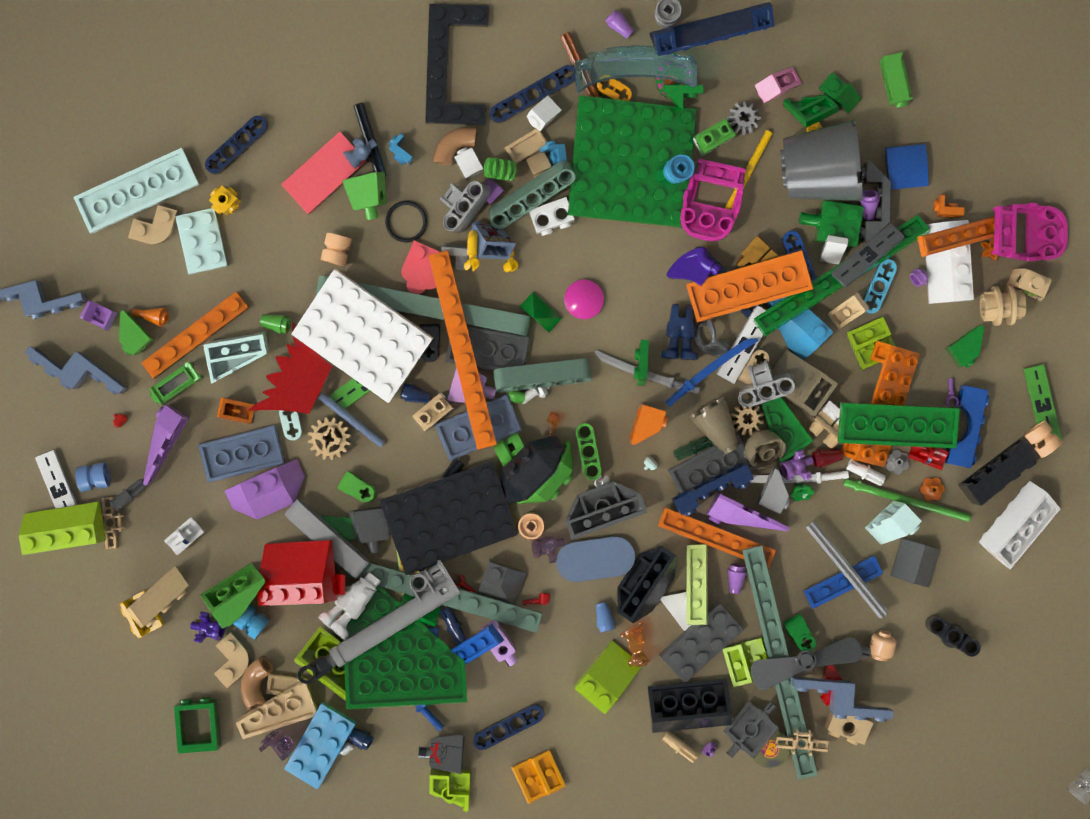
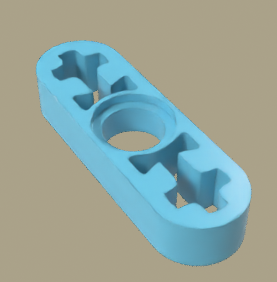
M887 259L877 266L863 298L865 303L873 298L872 295H869L870 292L876 296H881L880 299L875 298L873 304L876 307L868 309L866 311L868 314L876 313L880 309L894 278L897 266L891 259ZM889 263V268L892 269V271L887 272L885 275V278H888V281L882 277H877L878 274L880 276L883 275L885 269L882 268V266H885ZM876 281L883 282L884 290L882 292L875 291L874 283Z

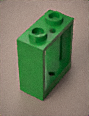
M211 697L199 698V701L192 702L191 699L179 700L180 703L174 706L178 754L218 751L221 747L217 700H211ZM209 708L212 740L184 742L182 710Z

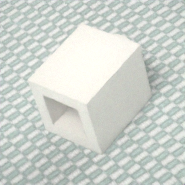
M547 95L530 110L527 118L533 127L541 131L559 115L561 109Z
M465 147L459 150L457 156L454 157L466 181L484 171L472 148L467 149Z

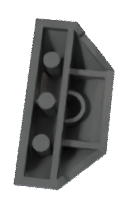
M614 481L578 494L565 522L573 540L645 514L647 510L640 493Z

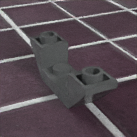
M870 161L864 163V167H861L860 178L863 179V184H879V187H876L880 197L879 207H877L875 218L878 219V222L866 221L862 223L859 233L862 243L869 242L890 222L891 182Z

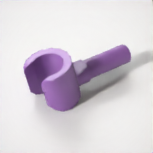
M953 378L948 379L949 391L945 397V403L949 406V400L954 398V405L957 406L959 400L954 396Z

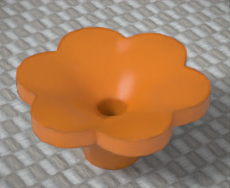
M925 478L919 490L920 493L924 494L925 500L937 501L941 499V494L945 491V487L941 484L939 478Z

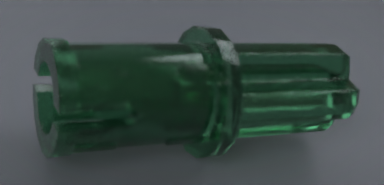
M704 436L693 442L689 441V444L675 449L673 454L676 460L680 461L693 454L697 455V452L712 447L713 444Z

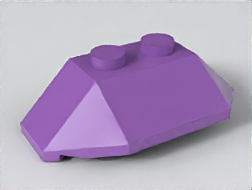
M298 459L225 490L232 509L258 520L292 505L298 496L305 475Z

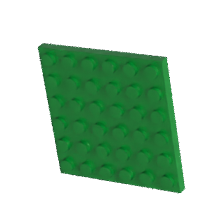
M579 95L572 158L575 180L570 184L567 216L683 228L681 225V209H683V195L687 190L690 178L678 184L671 183L664 177L663 169L665 163L676 155H687L692 159L696 109L683 108V110H680L678 107Z

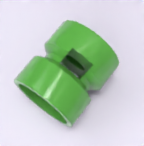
M516 432L508 436L507 441L501 440L497 442V445H494L493 448L502 465L505 466L524 447V444ZM514 446L515 450L511 452L509 447Z

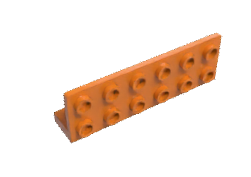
M876 341L870 360L883 363L871 404H905L920 357L919 353ZM844 443L842 454L857 461L885 467L892 445Z

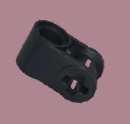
M419 324L420 329L433 337L425 352L429 348L435 351L434 354H431V358L425 352L421 357L427 362H434L439 357L440 324Z

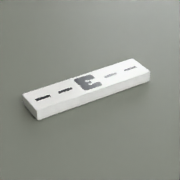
M758 305L755 306L731 349L746 339L757 338L758 342L721 365L716 373L717 375L735 384L763 336L753 321L755 317L765 312V309Z
M52 450L35 457L55 508L77 505L56 451Z

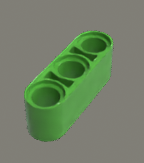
M582 423L576 428L582 469L587 479L596 480L601 475V466L595 434L590 424ZM583 426H587L590 429V435L586 438L581 437L579 434V430ZM592 446L594 454L591 457L584 456V447ZM591 465L596 466L598 469L595 476L587 474V468Z

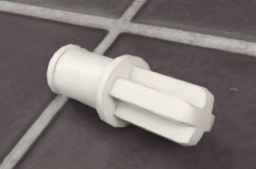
M850 459L846 470L861 476V479L865 478L879 486H882L886 478L885 475L871 469L870 465L866 466L854 459Z

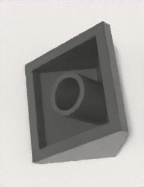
M902 538L890 576L929 587L940 549Z

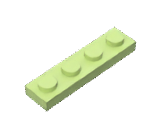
M687 545V625H708L707 545Z

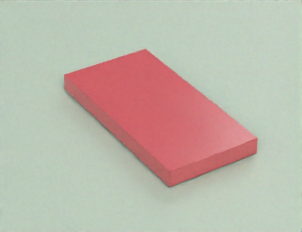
M339 132L281 185L309 215L343 184L342 180L349 179L367 161H360L359 166L354 169L343 155V152L347 150L352 151L354 146Z

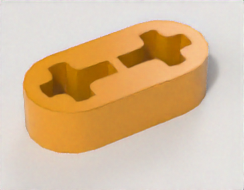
M607 75L600 77L597 81V90L609 99L620 100L619 94L615 90L621 93L624 90L628 98H623L622 100L630 101L632 92L624 84ZM609 81V86L614 89L606 88L603 90L601 82Z

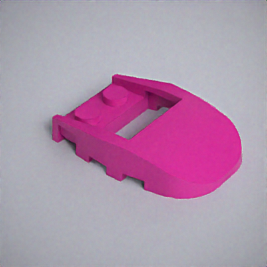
M699 159L696 173H693L687 190L683 195L681 225L686 233L694 238L706 241H719L730 234L740 211L745 168ZM699 181L737 189L732 210L694 202Z
M1038 203L1013 204L993 208V211H995L994 251H992V254L1013 260L1038 261L1056 259L1064 253L1068 239V224L1065 215L1059 209L1051 206H1041ZM1017 213L1026 214L1025 253L1016 252Z

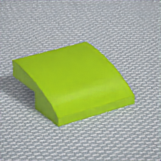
M884 317L846 333L862 371L879 364V362L870 360L876 341L895 346Z
M763 637L737 643L722 649L733 687L752 683V664L756 660L768 659Z

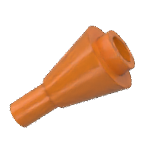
M165 307L146 310L132 309L131 312L133 317L143 318L160 327L167 324L169 320V313Z

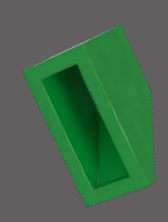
M977 325L945 348L958 367L965 366L968 368L976 362L975 358L980 356L984 332L983 325Z

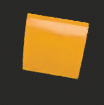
M550 750L537 754L511 767L529 804L566 786Z

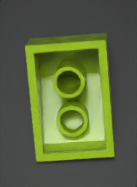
M612 640L574 684V689L601 712L606 714L627 688L642 665Z

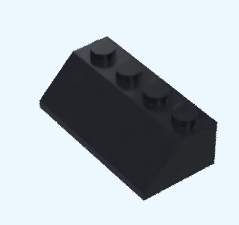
M727 679L648 686L652 733L728 726L732 724V710Z

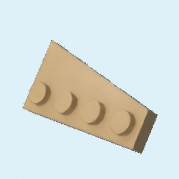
M299 682L237 718L236 725L242 739L312 718L318 709L308 684Z

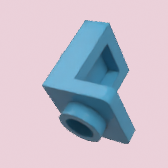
M402 133L399 136L395 135L389 142V150L395 155L394 159L401 165L404 163L410 165L414 160L413 157L399 147L404 141L405 136Z

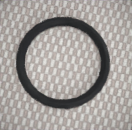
M401 201L394 204L387 212L385 220L386 229L391 237L397 241L413 242L419 239L425 232L427 217L424 210L418 204L411 201ZM402 205H410L417 208L423 218L421 231L416 236L408 239L395 235L389 223L392 212Z

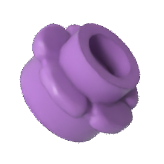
M916 268L910 274V279L916 287L927 285L928 275L923 269Z

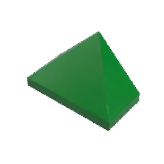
M534 292L520 305L548 333L562 319Z

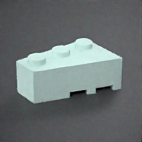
M266 331L209 341L203 345L211 384L269 352Z
M893 500L865 529L880 544H884L907 536L909 533L910 535L914 534L920 528L919 524L922 521L905 503Z

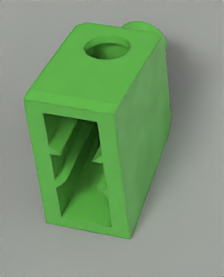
M374 172L342 180L354 211L365 210L367 220L377 219L376 207L386 205L385 172Z

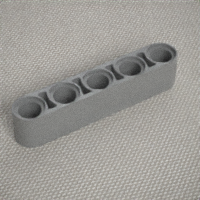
M297 498L286 511L285 516L312 541L332 540L334 560L353 577L357 578L370 563L360 551L302 500Z

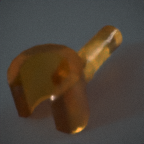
M550 412L546 422L551 424L548 437L553 436L554 429L559 420V416L553 412Z

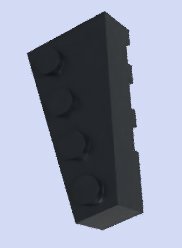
M1020 437L958 484V486L972 504L982 506L995 494L1004 489L1007 484L1020 477L1026 468L1030 469L1037 463L1036 460L1040 458V455L1027 438Z

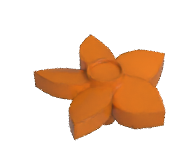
M994 237L990 239L989 243L981 242L982 248L985 249L981 254V258L990 256L992 260L996 261L998 255L992 254V251H994Z

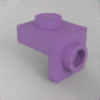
M87 301L80 318L109 331L117 313L100 304Z

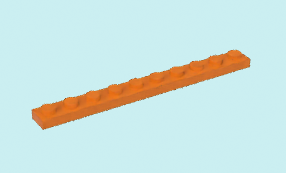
M444 251L428 255L477 450L497 445L449 253Z

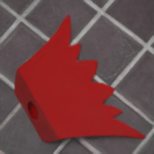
M292 322V332H293L294 329L296 328V325L294 324V322ZM293 336L295 347L287 344L291 358L276 356L278 366L283 372L266 375L268 381L276 388L263 391L262 393L269 396V398L255 404L248 411L280 410L310 414L333 366L316 351Z

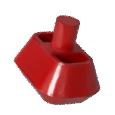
M121 413L113 415L115 418L113 424L116 428L122 427L127 421V415Z

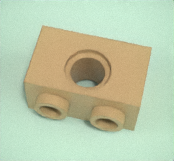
M830 712L824 727L829 730L828 734L837 738L841 735L847 738V742L858 746V743L865 745L873 722L868 718L867 720H857L855 716L839 719L835 718V715ZM852 722V729L844 731L845 723Z

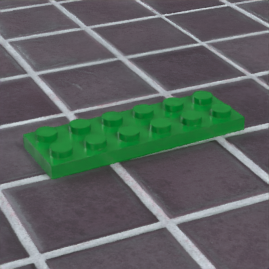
M840 402L837 442L957 448L960 408Z

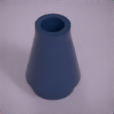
M404 383L400 399H404V402L427 404L431 393L411 383Z
M353 728L348 740L360 750L364 749L367 751L372 744L374 736L370 735L371 732Z

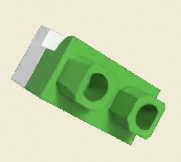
M725 118L697 134L693 138V143L701 157L731 141L736 135Z

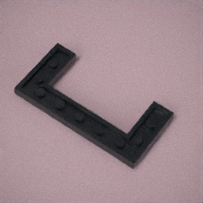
M429 4L426 124L485 126L486 105L446 103L449 26L488 27L489 6Z

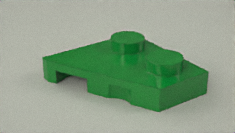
M828 95L802 97L801 101L790 102V98L783 100V106L805 128L837 113L839 108Z

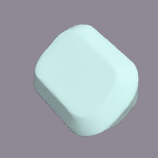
M646 456L644 460L646 466L644 469L646 471L649 468L651 470L657 469L658 463L651 456Z

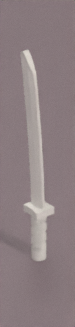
M848 471L821 474L820 472H815V474H810L812 478L806 481L800 475H796L790 480H786L782 476L784 483L816 482L817 484L821 483V481L849 478ZM752 475L754 479L750 482L766 483L769 475Z

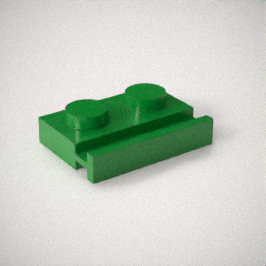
M641 339L639 348H635L634 360H638V367H634L633 379H637V386H645L649 340Z

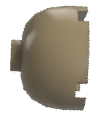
M769 430L753 433L745 444V456L750 464L758 470L772 467L776 464L774 460L778 457L781 459L786 450V445L775 432Z

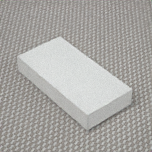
M828 235L819 261L839 265L848 245V239Z

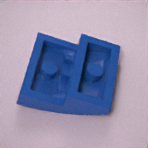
M926 144L885 147V167L887 168V178L891 182V190L929 186Z

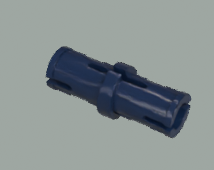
M451 607L441 610L440 614L447 625L446 629L448 632H451L456 644L458 645L467 640L461 627L462 623L457 620Z

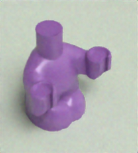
M802 449L795 452L793 459L779 464L780 472L786 480H790L796 475H800L805 481L812 478L811 472H806V466L814 463L813 458L809 456L803 459L802 457H805V454H803L804 451Z

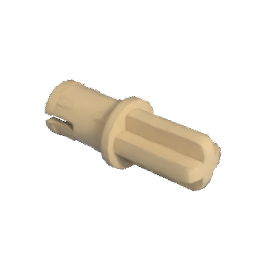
M670 731L666 732L663 736L662 741L676 750V754L679 752L692 763L699 757V753L685 743L686 740L682 741Z

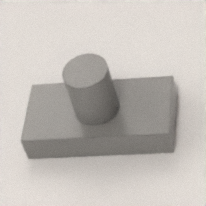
M443 244L441 252L448 251L449 255L456 256L455 269L465 270L464 263L467 261V257H469L467 255V245Z

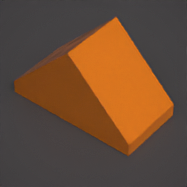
M221 398L217 417L251 424L254 411H248V409L254 406V404L230 398Z

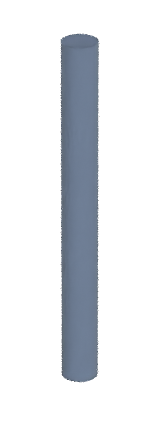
M323 392L318 397L320 401L377 446L381 447L385 441L335 401Z

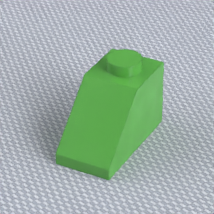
M122 310L120 312L119 341L123 344L121 348L128 355L138 356L154 341V338L128 311Z

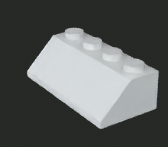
M968 220L926 225L930 229L928 233L930 234L969 222ZM970 244L926 256L929 304L974 300Z
M1029 481L1026 486L1021 488L1017 497L1008 504L1007 509L1002 515L996 518L992 527L983 534L979 543L1002 564L1011 569L1061 508L1046 491Z

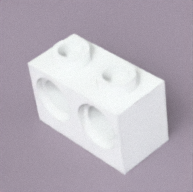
M567 197L539 206L529 212L536 234L541 233L542 236L553 233L552 229L559 226L560 229L572 226L573 216H567L562 220L556 217V212L560 209L568 212L569 203ZM540 216L548 218L549 222L546 226H540L537 223V219Z

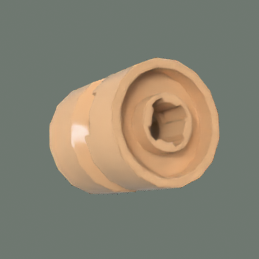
M327 233L324 242L327 247L322 250L320 260L346 266L348 255L345 252L350 249L352 239Z
M1046 420L1035 425L1024 435L1030 444L1036 445L1035 450L1041 458L1052 453L1063 443L1057 434L1051 433L1052 428Z
M535 512L525 513L520 518L518 524L520 534L527 539L538 538L544 530L543 518Z

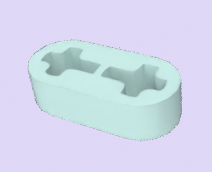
M279 410L285 437L289 440L299 439L303 434L299 412L292 413V421H289L288 415H284V411ZM290 423H293L294 429H298L296 437L288 433L291 430Z

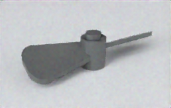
M848 637L815 653L802 651L797 657L756 660L751 666V674L755 686L760 690H767L799 673L810 675L815 671L816 667L858 662L862 657V649L856 639Z

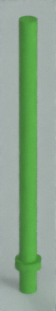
M844 479L843 486L852 488L856 492L863 491L969 522L971 514L863 484L860 480Z

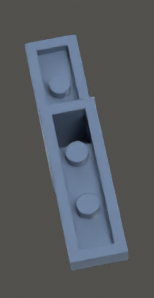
M37 280L0 290V301H15L19 299V296L24 315L32 317V319L42 318L44 313L51 312V314L63 312V308L69 306L71 309L79 308L82 306V303L87 302V297L84 293H77L47 302L42 283Z
M29 346L25 351L32 363L37 366L39 364L45 368V373L53 378L55 376L61 380L60 384L69 390L70 388L78 389L89 373H91L90 377L95 381L105 383L107 385L106 389L114 395L116 393L124 394L128 388L82 352L76 351L62 368L36 347Z
M792 677L791 685L797 688V691L809 692V689H817L819 693H829V690H831L829 711L835 715V718L847 719V716H855L857 720H867V717L875 718V721L887 722V719H893L894 711L890 708L854 705L855 683L852 681Z

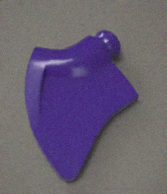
M697 248L677 259L668 270L667 277L670 279L690 280L702 286L711 273L714 275L719 274L718 271H721V266L708 257L707 248Z

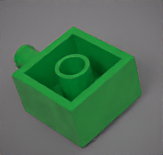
M824 200L820 204L818 215L800 212L799 224L816 227L814 242L825 244L828 235L847 238V248H855L858 245L864 207Z

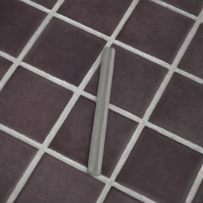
M814 521L809 523L806 529L875 614L881 619L888 614L886 608Z

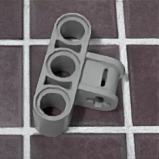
M472 181L464 190L452 182L449 184L450 188L444 196L440 197V200L451 208L443 219V226L446 230L462 233L490 196V188L481 182ZM480 187L481 192L476 196V190ZM467 203H469V208L465 212L464 207ZM457 219V225L453 227V221Z
M767 360L760 365L753 367L750 365L748 366V371L752 383L743 386L739 390L738 400L743 407H752L789 395L795 388L794 377L789 373L773 376ZM783 380H788L791 382V385L788 388H784L780 383ZM764 386H768L772 391L769 394H764L761 389ZM748 392L753 395V398L745 400L742 395Z

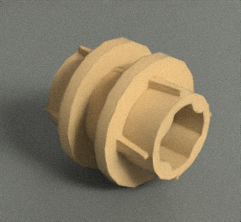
M1007 285L1004 288V292L1001 293L998 286H992L990 292H984L980 297L982 319L984 321H991L994 326H1000L1002 318H1005L1007 325H1014L1017 319H1022L1026 314V297L1022 290H1014L1012 285Z

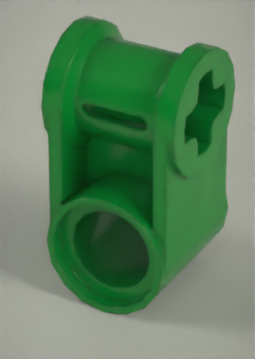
M800 613L783 622L786 631L800 650L812 651L815 648L816 641ZM803 638L810 639L809 647L801 646Z

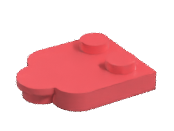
M416 241L411 246L401 273L403 278L407 280L409 292L419 295L425 289L433 290L436 288L428 255L440 253V251Z

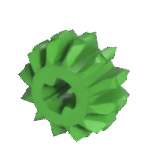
M487 158L483 169L484 176L486 178L513 181L517 175V163L511 160Z

